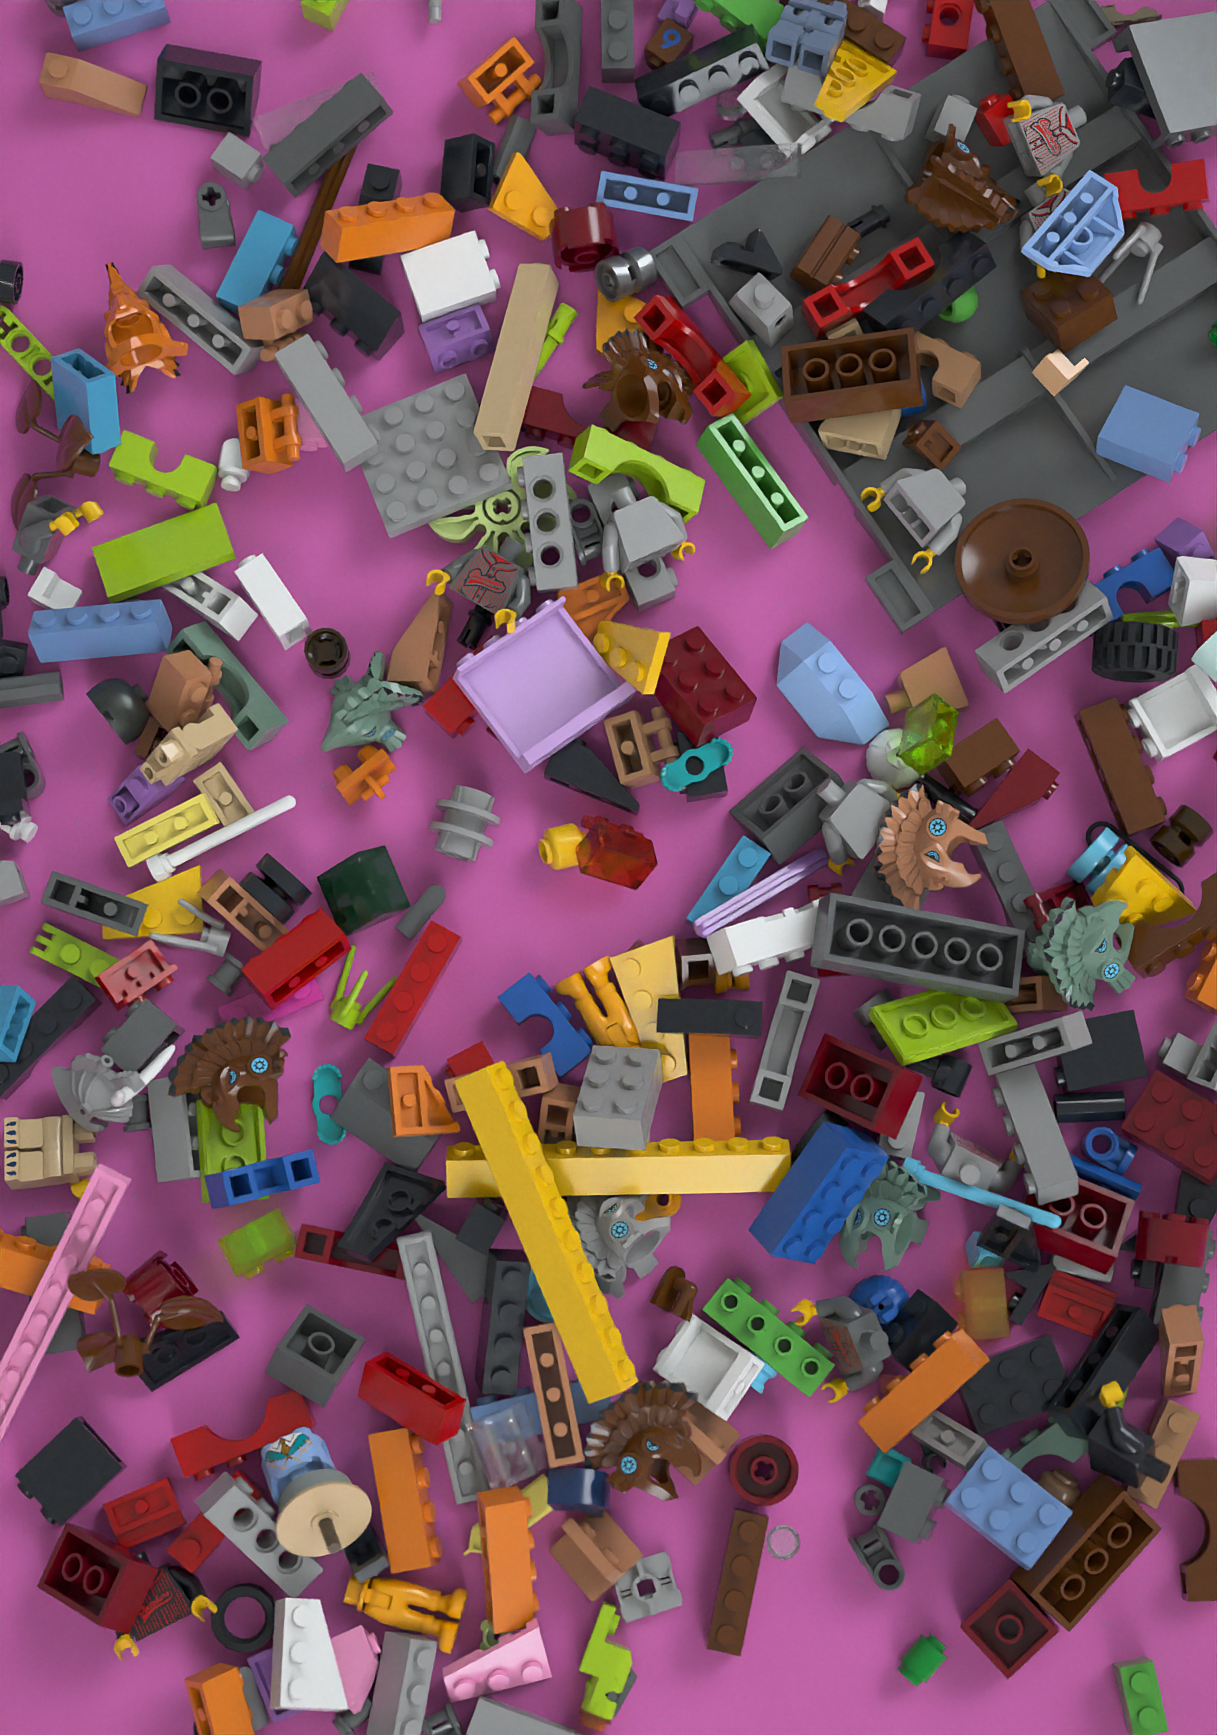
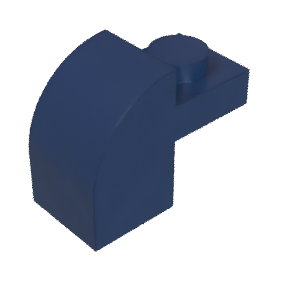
M582 1468L548 1469L547 1504L555 1511L582 1510L589 1518L603 1517V1510H609L610 1484L605 1482L609 1474L598 1470Z

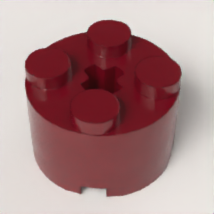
M593 202L586 207L575 209L560 207L554 211V218L549 223V233L554 262L557 268L562 270L561 265L569 267V272L594 271L597 263L614 255L619 256L613 214L606 209L605 203Z
M1139 1210L1135 1259L1203 1268L1209 1219L1188 1217V1223H1186L1185 1215L1165 1213L1162 1214V1219H1159L1160 1213Z
M160 1250L126 1278L127 1284L123 1290L131 1302H138L145 1311L143 1317L150 1327L155 1315L162 1313L160 1310L162 1302L174 1297L194 1296L199 1291L185 1270L176 1261L169 1265L164 1260L168 1254ZM162 1321L159 1323L157 1329L160 1327L164 1329H169L162 1323Z
M754 1434L746 1437L735 1446L729 1457L728 1475L730 1482L736 1492L752 1504L771 1506L782 1502L792 1493L798 1479L799 1465L793 1450L784 1441L773 1435ZM759 1461H763L765 1464L771 1463L772 1465L768 1470L770 1476L767 1478H763L760 1474L756 1476L754 1474V1471L758 1469L757 1463Z

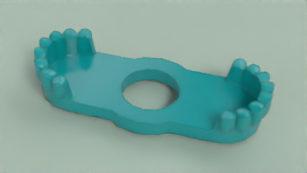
M713 738L711 742L697 749L685 751L679 759L666 764L661 769L659 776L661 785L669 791L679 792L683 787L692 782L696 783L704 780L710 772L729 764L733 756L731 744L726 739ZM690 756H697L703 763V770L699 775H691L686 770L685 763Z
M322 1064L317 1067L312 1076L314 1088L312 1109L316 1115L317 1136H319V1140L323 1141L324 1144L336 1145L346 1137L347 1130L330 1119L332 1115L322 1113L319 1108V1101L322 1097L331 1095L338 1100L339 1104L343 1097L340 1081L342 1074L340 1069H336L335 1065Z

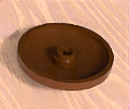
M1030 498L1007 500L985 509L966 526L955 550V573L962 594L981 614L1007 624H1033L1058 615L1078 598L1089 576V545L1080 524L1068 512L1057 505Z

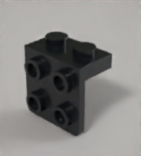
M11 751L0 753L1 825L17 824L21 822V818L31 817L22 757L18 752Z

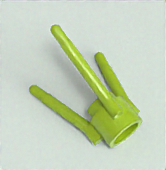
M354 944L351 945L352 950L348 952L335 997L329 1007L332 1009L329 1018L350 1030H353L356 1023L362 1026L367 1015L385 997L398 979L396 976L392 977L360 1012L359 1010L362 1005L355 1000L364 985L368 971H362L349 997H343L356 951Z

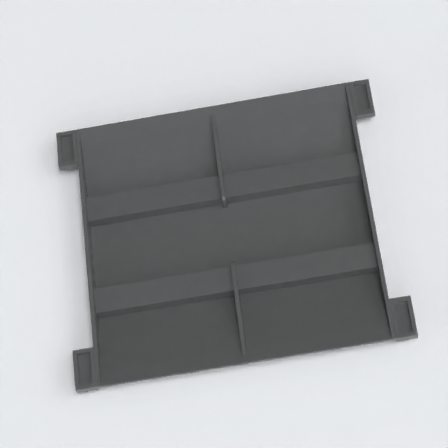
M1048 0L1035 8V16L1065 93L1054 102H1063L1067 111L1078 105L1084 110L1087 117L1086 123L1075 129L1080 145L1073 151V157L1061 177L1063 188H1066L1068 191L1072 190L1089 170L1105 179L1104 174L1138 169L1141 186L1145 191L1159 193L1165 190L1172 178L1170 161L1160 147L1152 148L1151 143L1155 140L1135 112L1108 103V88L1105 85L1108 73L1092 52L1115 38L1117 34L1116 29L1095 0ZM988 39L907 89L922 95L912 133L904 140H886L881 137V133L872 130L867 132L858 131L849 125L649 251L655 263L657 275L674 300L684 310L704 296L709 295L738 345H741L746 340H754L784 395L781 346L828 340L826 335L817 340L801 313L803 300L814 293L809 291L806 286H802L792 280L789 276L828 215H832L841 221L844 226H847L848 222L872 210V205L877 207L882 204L891 219L886 224L887 228L883 229L880 227L858 241L856 246L861 250L851 266L844 263L839 272L844 274V277L839 284L846 283L864 274L882 261L889 252L916 237L920 238L935 263L932 275L937 270L941 258L938 248L960 230L951 233L947 226L938 228L935 222H927L925 214H917L915 205L906 203L904 199L905 190L919 180L927 150L932 144V141L926 139L925 135L936 108L942 99L948 94L951 96L959 95L968 99L969 105L978 108L980 107L978 102L991 93L1009 94L1010 86L1007 78L1000 73L997 65L998 54L995 46L991 45ZM973 119L964 143L970 148L972 154L978 155L981 163L990 167V177L996 181V186L1005 190L1006 194L1021 200L1018 206L1022 210L1017 217H1012L1010 221L1006 220L1004 224L998 223L992 231L986 228L981 229L978 233L969 231L987 243L997 266L975 284L979 296V305L973 316L964 322L952 323L937 315L919 331L932 339L940 338L944 340L949 347L961 353L965 351L974 355L981 362L980 381L962 409L933 395L932 378L937 371L930 366H920L921 380L926 394V412L907 417L901 415L886 460L825 448L821 442L818 430L826 419L793 424L833 485L837 483L840 485L856 509L854 516L889 561L866 576L864 581L900 634L905 633L928 618L929 615L962 595L955 573L954 558L956 546L966 526L985 509L1007 500L1030 498L1055 504L1068 512L1075 520H1078L1148 475L1096 454L1098 435L1125 385L1199 413L1197 427L1201 428V433L1197 442L1217 430V347L1208 336V332L1212 329V324L1217 321V228L1203 209L1183 211V206L1169 208L1170 214L1150 216V211L1136 213V219L1123 221V238L1092 274L1099 279L1114 261L1113 254L1133 234L1139 223L1147 222L1154 225L1161 232L1162 237L1158 243L1163 245V249L1157 257L1143 303L1137 304L1136 301L1151 254H1146L1145 257H1138L1130 252L1103 283L1112 292L1118 319L1064 354L1074 366L1084 358L1087 359L1089 364L1076 379L1057 395L1053 396L1034 376L1032 371L1049 353H1054L1058 348L1026 318L1020 291L1040 279L1037 276V266H1034L1020 250V217L1033 209L1023 191L1039 179H1042L1044 175L1042 177L1026 176L1012 141L1004 147L990 146ZM757 228L762 230L783 267L782 275L769 282L792 305L795 327L771 349L728 305L732 297L754 276L710 263L712 251L721 244H725V242L742 244L745 250L748 235ZM1045 268V275L1051 272ZM865 314L856 318L863 334L873 333ZM783 397L777 402L788 417ZM919 420H937L962 446L942 473L949 481L958 477L964 482L966 493L962 497L966 505L959 512L962 516V523L956 539L940 556L936 554L932 558V565L928 572L920 574L922 569L928 565L926 559L918 558L913 565H911V562L917 552L926 551L929 547L926 545L922 548L885 503L883 500L885 496L881 498L879 509L869 512L867 506L874 502L876 498L870 496L861 501V494L868 487L878 489L881 487L880 483L902 468L923 469L924 471L932 470L933 468L914 449H906L902 442L908 436V429Z

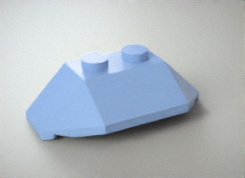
M1089 170L1022 247L1021 253L1047 270L1090 277L1124 236L1117 187Z
M806 622L781 642L776 687L817 738L864 746L890 725L870 689L832 642L812 625Z

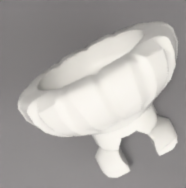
M900 727L884 730L877 734L869 744L865 757L866 767L874 780L887 782L894 790L912 786L919 780L920 775L927 768L929 760L927 757L928 750L919 735L914 734L911 730L901 729ZM900 753L901 757H897L896 754Z

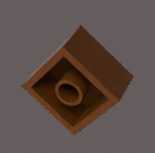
M1051 271L1044 278H1040L1020 291L1026 318L1063 354L1118 319L1112 292L1093 274L1090 277Z
M995 718L941 754L934 766L947 785L955 790L954 794L961 796L965 793L969 798L985 787L984 785L988 782V777L993 775L996 780L1011 770L1012 766L1016 764L1014 758L1020 752V749L999 719Z

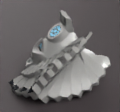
M653 1194L562 1196L567 1205V1213L573 1227L580 1236L581 1246L586 1258L594 1269L596 1282L600 1291L604 1294H611L617 1299L626 1296L622 1283L627 1277L626 1268H634L639 1278L643 1279L646 1274L651 1273L654 1267L659 1264L653 1252L670 1231L671 1217L652 1218L645 1221L635 1220L636 1215L645 1210L647 1198Z

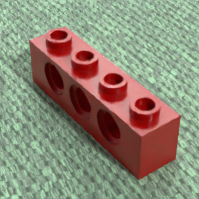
M927 0L926 13L931 14L930 24H924L921 44H927L925 56L954 60L967 52L974 0ZM950 18L955 24L947 26L940 19Z

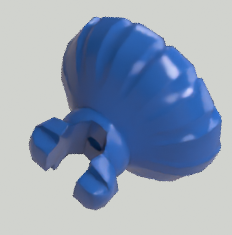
M877 1274L859 1281L848 1296L859 1306L873 1310L882 1330L897 1316L899 1310L910 1298L907 1290L903 1288V1285L898 1280L892 1279L891 1276H879ZM879 1304H882V1305H883V1309H882V1310H879V1308H878V1305H879Z

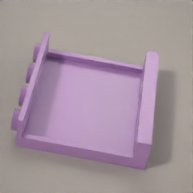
M564 596L555 602L552 599H548L535 610L537 612L536 615L528 620L525 616L515 622L516 629L513 633H508L502 638L499 634L495 635L483 645L484 650L474 656L473 653H469L456 663L458 668L453 676V680L525 774L625 705L636 692L628 681L623 684L619 681L563 607L566 601Z

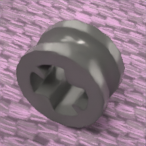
M864 1484L854 1493V1505L864 1515H877L885 1507V1494L876 1485ZM868 1490L875 1491L874 1497L879 1500L878 1505L875 1508L871 1505L870 1510L864 1509L865 1503L860 1500V1497L864 1492L868 1495Z

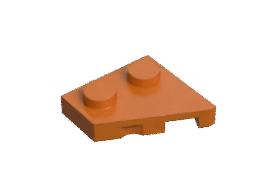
M601 575L579 583V589L556 593L557 599L562 596L565 597L564 609L590 643L593 642L594 636L597 633L599 622L611 621L630 599L625 585L621 589L616 587L615 578H612L609 582V592L601 586Z
M424 1065L397 1066L387 1069L393 1137L460 1132L459 1123L457 1121L454 1122L444 1105L446 1103L440 1092L433 1087L432 1079Z

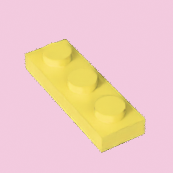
M202 793L114 837L128 868H132L146 861L147 858L157 853H162L220 824L206 793Z

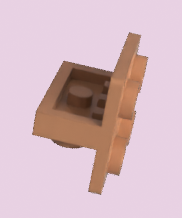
M697 1401L687 1409V1413L683 1416L682 1420L688 1421L692 1429V1436L689 1438L696 1445L702 1460L701 1474L694 1477L693 1472L688 1467H676L693 1485H698L714 1466L720 1464L727 1456L725 1453L740 1437V1433L727 1421Z
M603 1510V1517L589 1518L585 1515L579 1522L570 1517L561 1526L566 1534L549 1549L550 1554L593 1602L602 1596L643 1557V1553L606 1510Z

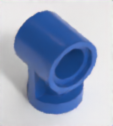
M1097 1127L1087 1131L1082 1136L1080 1142L1081 1151L1088 1160L1097 1162L1121 1176L1131 1164L1138 1150L1137 1146L1119 1137L1115 1132L1106 1127ZM1096 1135L1104 1137L1107 1141V1150L1103 1154L1096 1153L1092 1148V1140Z

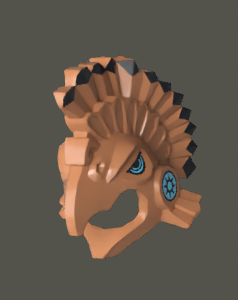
M914 783L908 791L902 792L897 800L892 801L890 808L884 812V820L878 825L879 834L876 838L877 847L874 851L877 861L871 867L877 874V880L879 882H886L885 892L888 896H893V905L919 909L920 897L923 896L925 889H928L929 892H940L944 890V887L966 888L976 883L981 878L980 873L975 875L969 874L965 870L963 863L953 862L950 858L953 851L961 844L989 846L985 833L975 830L959 820L960 811L953 808L950 804L938 800L936 809H933L930 801L927 799L928 794L925 793L923 784Z

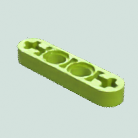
M0 305V318L4 317V322L11 330L6 335L5 331L0 327V345L33 380L38 382L41 389L55 402L52 368L48 374L43 376L34 373V366L38 361L48 360L51 362V357L53 356L9 309ZM18 337H26L30 341L28 349L24 352L19 353L12 349V343Z

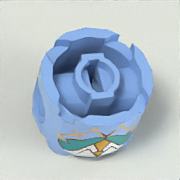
M306 1427L297 1428L292 1434L279 1438L274 1443L264 1446L261 1450V1467L273 1501L277 1506L283 1490L300 1475L318 1469L336 1470L326 1442Z

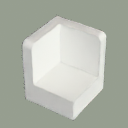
M43 567L28 593V597L33 603L46 610L76 607L83 595L79 588L63 581L55 572L46 567Z

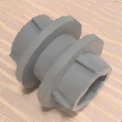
M454 785L449 800L437 799L435 806L445 812L442 822L430 821L428 829L438 834L434 850L451 858L475 863L480 848L492 849L494 841L484 836L487 826L499 827L501 821L498 816L491 813L495 797L470 787Z

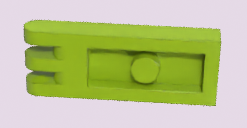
M45 922L42 929L47 933L53 934L51 939L49 940L39 934L35 939L47 946L45 951L43 952L34 946L29 950L31 954L99 988L101 987L94 978L120 961V959Z

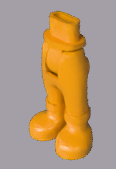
M609 955L582 969L594 986L595 993L600 998L607 1012V1017L602 1014L595 1003L592 993L588 992L585 981L579 971L554 985L557 993L569 995L576 1000L574 1004L580 1011L588 1031L598 1046L644 1048L643 1045H639L641 1043L626 1003L615 990L616 987L613 982L609 983L608 972L612 968Z
M351 1575L343 1602L358 1606L357 1611L362 1612L364 1610V1613L383 1624L402 1630L420 1632L426 1636H430L431 1633L438 1639L439 1649L444 1653L451 1654L460 1623L435 1618L434 1615L412 1610L408 1606L415 1605L434 1612L440 1611L449 1617L461 1620L468 1597V1590L457 1588L452 1594L442 1595L440 1591H432L418 1584L395 1578L371 1577L360 1584L358 1579Z

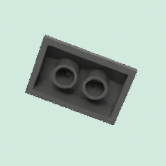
M802 747L735 805L729 813L754 842L771 853L770 857L781 865L822 829L823 822L820 820L819 814L828 803L817 794L820 785L827 779H831L841 788L844 782L838 773L805 747Z
M370 1058L367 1059L330 1117L332 1121L345 1128L399 1167L414 1172L418 1171L443 1135L393 1137L387 1070Z

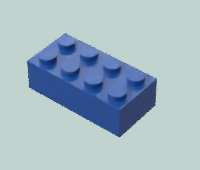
M823 1121L748 1230L771 1256L815 1264L824 1254L825 1248L834 1235L841 1230L844 1221L851 1211L860 1203L863 1194L870 1184L880 1175L882 1167L889 1159V1156L867 1132Z

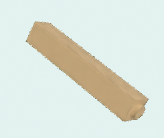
M540 262L519 264L473 431L483 450L515 451L559 287V282L550 264Z

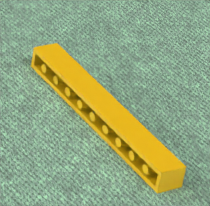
M504 1060L455 1080L456 1088L588 1403L625 1391L638 1382L635 1375V1367L627 1356L622 1344L620 1331L614 1325L608 1310L607 1300L601 1294L595 1279L594 1269L583 1251L580 1236L574 1229L567 1213V1205L561 1198L554 1182L553 1171L547 1165L541 1151L539 1138L534 1133L528 1120L526 1107L518 1096L511 1072L507 1069Z
M774 1136L766 1137L763 1140H747L742 1137H734L728 1141H713L710 1138L678 1141L677 1139L667 1138L660 1142H647L645 1150L577 1146L576 1142L570 1140L560 1141L557 1144L540 1143V1148L547 1165L553 1171L554 1182L560 1196L775 1192L791 1169L789 1139H781ZM461 1142L454 1146H447V1198L502 1197L481 1145Z

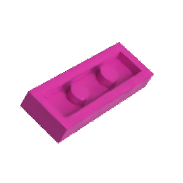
M314 978L273 1011L255 992L217 1007L222 1021L226 1023L233 1017L241 1020L246 1016L252 1019L262 1017L266 1022L276 1021L324 1000L316 978Z

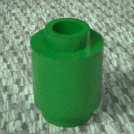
M920 1634L900 1658L902 1663L898 1666L897 1670L912 1684L919 1687L923 1681L927 1683L947 1659V1656L943 1653L947 1647L932 1634L927 1638Z

